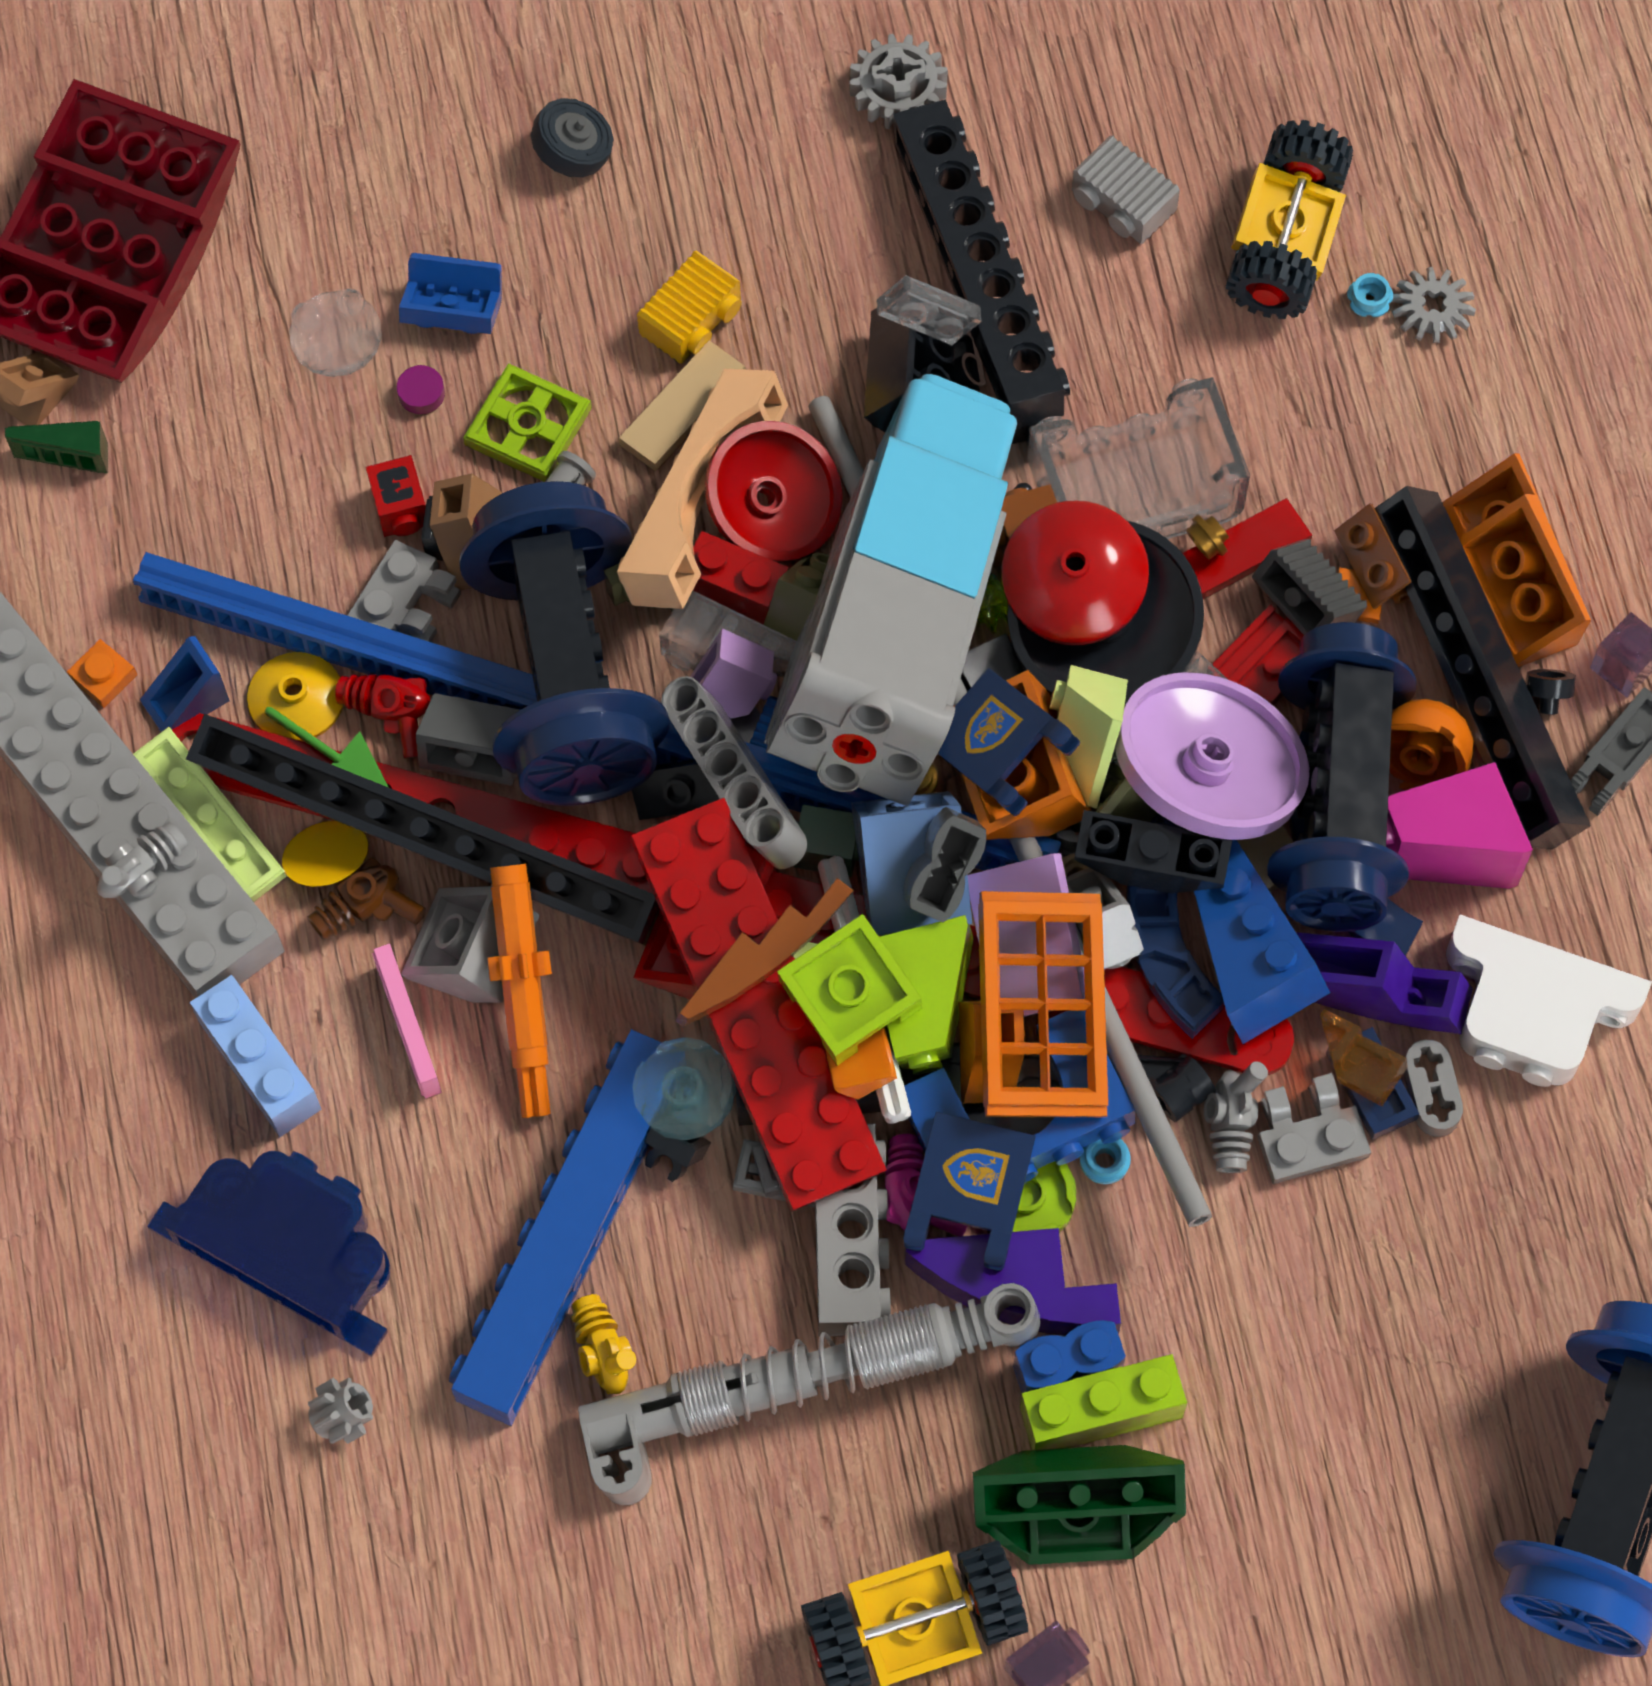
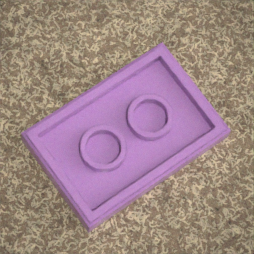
M1053 853L968 875L970 902L978 942V904L981 891L1069 893L1061 853ZM999 921V953L1037 954L1036 922ZM1046 922V954L1082 955L1075 922ZM1000 965L1001 998H1038L1037 966ZM1047 966L1048 998L1085 999L1084 967ZM1024 1010V1017L1038 1014V1010Z

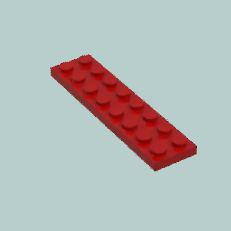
M725 798L647 828L630 837V841L695 991L703 984L742 932L759 945L778 921L738 827L730 816L731 811ZM793 956L792 958H790V959H789L784 965H782L778 970H780L781 968H783L784 966H786L787 964H789L790 962H792L793 960H795L794 956ZM777 971L733 1002L706 1015L791 1212L882 1174L887 1170L857 1100L838 1093L834 1089L822 1039L797 1002L791 1000L780 984Z

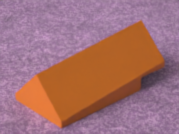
M1514 453L1442 503L1516 664L1520 667L1578 645L1591 619L1519 453Z

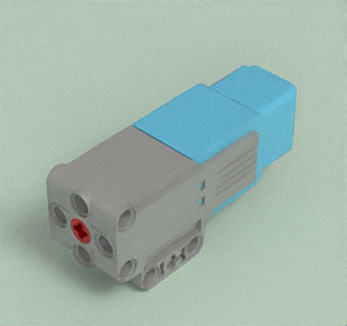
M925 374L920 379H914L909 383L878 446L875 459H869L863 475L851 496L850 502L842 515L815 604L797 639L786 669L764 743L768 745L766 753L816 771L820 782L832 790L851 792L860 788L899 804L909 805L950 729L955 713L954 700L1007 512L1001 510L1008 482L1002 480V476L1015 434L1017 420L1010 414V407L1006 403L933 374Z

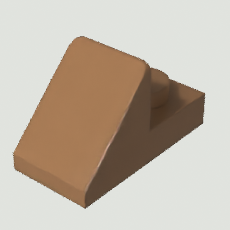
M41 352L1 362L0 407L25 425H40L76 384L79 374L55 358Z

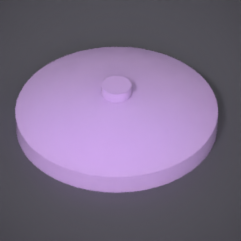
M1173 673L1157 677L1142 685L1132 694L1124 707L1123 722L1115 745L1116 756L1121 770L1135 792L1151 808L1178 826L1213 838L1227 840L1252 839L1269 834L1284 825L1294 814L1305 795L1309 781V764L1305 748L1298 734L1289 721L1272 704L1240 684L1209 674Z

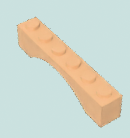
M724 369L715 387L711 389L702 412L693 423L691 432L680 453L676 455L673 466L662 487L656 492L655 500L644 521L639 524L636 536L625 556L619 562L616 572L633 606L684 609L701 576L694 556L693 535L695 522L706 499L705 478L709 462L722 441L739 428L759 421L780 422L788 407V403L775 371Z

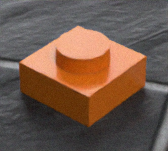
M101 639L67 671V674L74 683L103 708L138 675L133 665Z

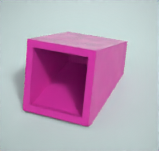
M1495 762L1388 796L1386 847L1395 851L1405 860L1409 868L1408 880L1505 889L1518 886L1533 849Z

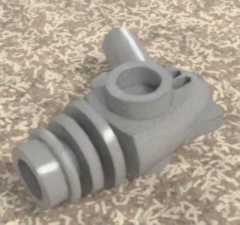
M168 822L163 827H156V833L152 831L147 833L146 836L138 837L137 842L139 846L135 849L129 843H126L116 850L105 861L108 867L103 870L102 876L99 878L97 885L98 895L103 898H117L129 890L135 897L147 889L157 879L153 873L155 867L165 872L168 869V864L174 861L173 855L180 856L181 850L188 845L180 830L173 823Z
M1261 1062L1251 1063L1241 1075L1232 1070L1226 1071L1216 1083V1093L1209 1094L1205 1100L1204 1117L1207 1123H1211V1131H1214L1209 1137L1210 1141L1213 1142V1151L1217 1152V1154L1213 1155V1160L1216 1161V1171L1241 1173L1247 1171V1161L1250 1160V1156L1245 1153L1250 1151L1251 1144L1249 1143L1253 1140V1134L1244 1131L1253 1127L1258 1118V1104L1252 1098L1251 1093L1268 1075L1267 1068Z

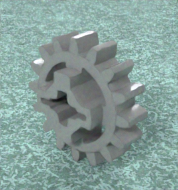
M889 34L888 44L882 45L879 41L873 39L871 40V53L861 49L857 52V63L850 66L849 92L850 96L855 97V108L857 111L868 108V121L870 123L881 117L884 118L885 129H890L893 124L894 113L946 99L948 70L947 67H942V55L940 52L929 55L928 41L922 42L917 47L913 45V37L910 34L905 37L903 43L897 42L894 34Z

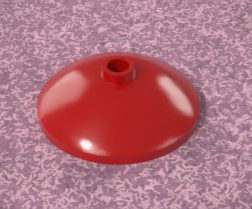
M759 421L743 426L730 434L713 453L705 478L707 506L714 524L723 537L732 544L777 563L801 559L821 547L833 533L841 514L842 485L833 459L816 438L803 429L785 422ZM758 492L763 493L767 497V506H763L758 502Z
M1088 501L1058 502L1030 515L1018 526L1011 536L1002 561L1003 589L1007 602L1015 616L1036 635L1065 645L1095 643L1120 631L1138 612L1148 586V558L1144 545L1135 529L1115 511ZM1072 557H1079L1084 561L1085 565L1081 570L1073 571L1067 567L1066 562Z

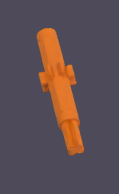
M526 864L490 868L491 891L499 956L487 958L490 981H502L509 1050H511L512 1066L517 1071L522 1118L546 1116L551 1114L545 1066L549 1062L540 976L552 974L549 950L537 952L530 882H528Z

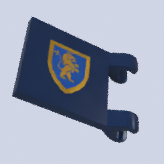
M988 668L954 706L955 713L950 729L937 754L992 797L1010 814L1017 816L1026 807L1028 802L1019 795L1013 786L1005 781L1006 778L1042 737H1045L1066 756H1070L1080 745V740L1062 722L1053 718Z
M936 1112L903 1237L904 1247L917 1252L924 1249L931 1217L991 1231L985 1251L984 1266L987 1269L1002 1271L1005 1266L1036 1136Z

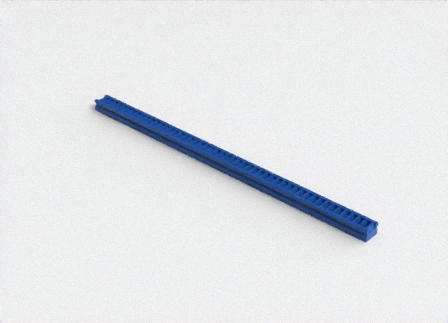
M145 552L139 571L133 578L134 585L140 586L142 589L138 597L141 603L295 652L309 653L321 657L327 662L367 675L376 674L379 676L386 674L403 679L423 678L426 680V693L430 695L436 693L520 710L537 702L533 677L530 673ZM669 719L668 733L660 745L655 748L657 765L695 760ZM745 742L788 809L801 812L802 805H809L852 813L851 802L885 799L860 788L851 792L832 790L820 782L816 771L766 753V748ZM961 810V814L977 820L975 814ZM1044 836L1035 837L1044 856L1060 853V841ZM986 839L983 855L975 868L986 871L1017 863L1019 860L1009 839Z

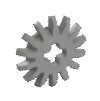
M1433 267L1426 269L1427 280H1424L1417 271H1411L1409 275L1415 284L1400 280L1397 287L1406 293L1393 294L1392 302L1403 304V306L1392 311L1394 318L1407 317V320L1400 328L1406 332L1414 326L1418 329L1415 339L1420 341L1425 332L1432 334L1433 343H1440V333L1445 331L1451 340L1457 338L1454 329L1456 324L1467 330L1470 324L1462 314L1474 316L1476 309L1463 303L1474 300L1473 292H1458V290L1466 285V281L1462 278L1451 285L1448 284L1452 274L1448 269L1443 273L1440 280H1436ZM1429 295L1433 299L1439 295L1443 297L1444 301L1441 307L1444 311L1439 312L1436 309H1431L1427 312L1423 308L1426 303L1424 296Z

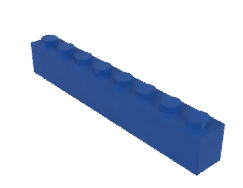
M632 1029L624 1043L617 1041L612 1048L606 1063V1069L610 1070L602 1087L595 1085L591 1090L584 1107V1113H587L588 1116L580 1131L573 1129L569 1134L562 1151V1157H565L566 1160L558 1175L551 1173L547 1178L540 1195V1201L544 1202L536 1220L528 1218L517 1242V1245L522 1248L514 1264L512 1265L507 1262L502 1268L495 1284V1291L499 1292L491 1310L484 1308L480 1312L472 1330V1336L476 1340L468 1356L460 1354L449 1376V1382L453 1384L451 1390L456 1402L509 1426H512L650 1145L644 1141L652 1125L663 1120L688 1069L685 1052Z

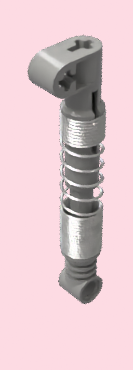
M1014 1283L1002 1284L994 1288L988 1295L980 1297L981 1304L976 1305L974 1299L967 1300L969 1307L963 1308L961 1302L956 1303V1310L952 1312L949 1306L941 1307L936 1303L925 1304L924 1307L920 1305L919 1308H910L909 1311H899L898 1314L895 1312L894 1315H884L883 1318L869 1319L868 1322H859L858 1325L856 1323L853 1326L848 1325L845 1330V1343L835 1345L831 1337L827 1333L822 1332L819 1337V1350L809 1352L805 1344L801 1340L796 1339L791 1349L778 1352L776 1348L770 1346L765 1356L754 1359L744 1353L740 1363L726 1366L720 1360L718 1363L714 1361L713 1364L709 1363L708 1366L704 1364L703 1367H694L693 1370L689 1368L688 1371L684 1370L683 1373L679 1371L678 1373L671 1374L666 1383L579 1406V1419L591 1475L595 1484L613 1503L633 1505L646 1496L652 1484V1473L645 1442L677 1433L691 1437L694 1435L698 1436V1434H703L704 1432L708 1433V1431L713 1432L714 1429L728 1428L729 1425H738L740 1416L744 1415L745 1420L749 1422L751 1413L769 1408L771 1413L775 1415L777 1412L776 1406L795 1401L797 1406L801 1408L803 1399L818 1395L817 1386L823 1398L827 1401L829 1398L828 1383L842 1379L845 1380L849 1391L854 1393L856 1390L854 1376L857 1375L860 1376L863 1387L868 1390L869 1387L873 1388L874 1385L878 1387L879 1384H888L889 1381L893 1383L894 1380H903L905 1377L908 1379L909 1376L914 1377V1375L918 1376L920 1373H929L930 1370L933 1372L935 1369H944V1367L952 1366L955 1359L962 1356L961 1349L966 1348L968 1354L975 1353L974 1346L979 1345L981 1351L988 1349L987 1342L992 1341L993 1347L1001 1345L1020 1347L1032 1340L1038 1333L1040 1314L1031 1293L1023 1286ZM1009 1306L1022 1307L1026 1312L1020 1322L1014 1325H1006L999 1321L1000 1314L1005 1308ZM824 1338L827 1340V1342H828V1344L830 1345V1347H828V1348H824V1347H823V1345H824ZM633 1446L634 1448L619 1452L621 1460L629 1470L624 1474L625 1481L617 1483L614 1479L619 1476L617 1464L609 1455L600 1457V1454Z

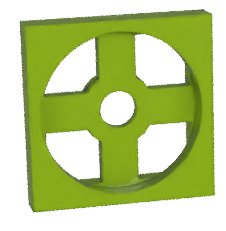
M508 363L464 435V445L545 482L558 465V455L562 451H567L591 411V400ZM533 390L530 398L525 402L514 404L504 399L516 392ZM553 397L566 410L568 421L565 426L546 418L545 410ZM525 414H531L537 419V422L532 428L525 429L518 423L520 417ZM490 415L509 423L510 431L502 444L492 441L488 435L487 425ZM540 437L553 443L549 453L539 458L531 459L520 453L528 439Z

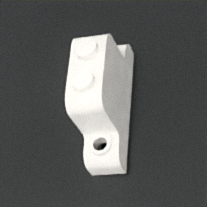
M1463 915L1458 917L1446 950V958L1449 965L1456 972H1461L1464 976L1472 978L1476 982V989L1466 1015L1462 1034L1459 1037L1463 1050L1474 1057V1061L1483 1067L1493 1070L1506 1068L1522 1074L1523 1079L1527 1082L1541 1087H1549L1551 1084L1563 1085L1574 1077L1584 1057L1595 1023L1612 1028H1623L1633 1023L1645 1003L1652 981Z

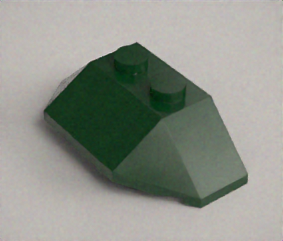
M1128 1445L1025 1450L972 1472L975 1526L985 1534L988 1533L995 1540H998L1003 1547L1028 1565L1134 1559L1158 1539L1174 1522L1177 1523L1186 1515L1184 1460Z

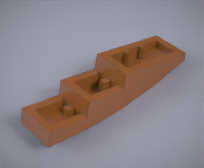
M837 878L807 917L790 905L759 945L742 932L685 1005L675 1021L685 1027L733 1002L771 976L816 936L849 898L853 889Z

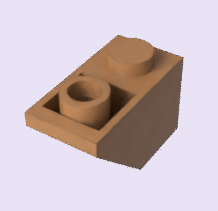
M472 473L434 482L430 528L448 572L456 576L457 581L454 586L460 589V591L472 588L461 575L459 558L463 547L473 536V520L478 511L487 502L503 493Z

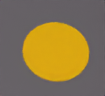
M327 821L318 823L302 830L292 838L283 852L282 866L285 874L298 884L312 887L331 885L347 878L362 865L368 852V840L364 832L340 822Z

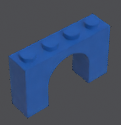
M1065 1011L1048 1019L1049 1043H1086L1085 1011ZM1037 1024L1036 1033L1039 1042V1024ZM1049 1055L1050 1067L1061 1088H1088L1087 1055ZM1108 1055L1107 1117H1055L1046 1128L1035 1134L1036 1138L1025 1183L1038 1175V1168L1054 1161L1057 1165L1067 1164L1079 1158L1084 1153L1083 1148L1100 1139L1103 1144H1109L1121 1139L1130 1132L1129 1126L1135 1124V1109ZM944 1068L904 1086L911 1110V1115L908 1119L923 1147L924 1153L926 1152L936 1112L970 1120Z

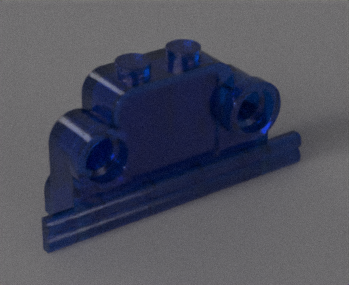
M268 1151L260 1155L250 1169L246 1164L237 1159L225 1158L218 1160L208 1167L186 1202L182 1203L178 1208L165 1201L162 1203L147 1226L150 1230L372 1357L377 1351L388 1330L361 1313L371 1297L380 1292L387 1284L391 1274V1265L386 1252L377 1239L366 1233L368 1219L358 1198L361 1190L353 1183L340 1176H335L331 1181L317 1173L318 1166L298 1152L293 1151L290 1156H287L279 1151Z

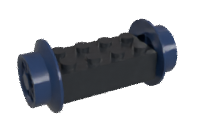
M1331 623L1316 627L1307 632L1300 641L1299 655L1289 660L1279 672L1278 686L1280 692L1288 701L1304 710L1302 730L1309 732V744L1304 747L1309 764V781L1297 811L1298 818L1304 819V833H1300L1296 842L1281 847L1271 855L1268 860L1267 873L1272 883L1286 892L1285 909L1293 920L1318 930L1348 932L1366 929L1380 923L1387 914V898L1403 889L1408 882L1409 868L1407 863L1399 854L1386 847L1392 710L1409 702L1414 697L1417 682L1413 671L1398 659V644L1389 633L1380 628L1362 623Z

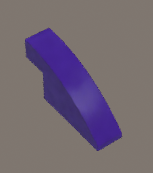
M1296 932L1315 961L1330 991L1328 995L1314 1003L1393 1024L1462 1034L1473 988L1461 972L1415 968L1394 941Z
M1059 1228L1012 1232L1005 1266L1002 1271L987 1269L984 1266V1256L990 1234L926 1239L924 1249L918 1252L905 1248V1265L944 1295L959 1303L961 1302L966 1307H969L967 1300L974 1299L976 1305L981 1304L980 1297L988 1295L994 1288L1002 1284L1014 1283L1026 1288L1036 1303L1040 1314L1038 1332L1066 1336L1070 1331L1082 1324L1105 1320L1115 1322L1119 1334L1121 1317L1117 1283L1065 1288ZM1009 1306L1002 1311L999 1321L1014 1325L1024 1318L1026 1310L1019 1306Z

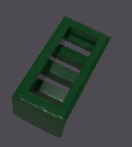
M98 421L10 426L5 428V438L14 458L90 472L108 473V441L102 425Z

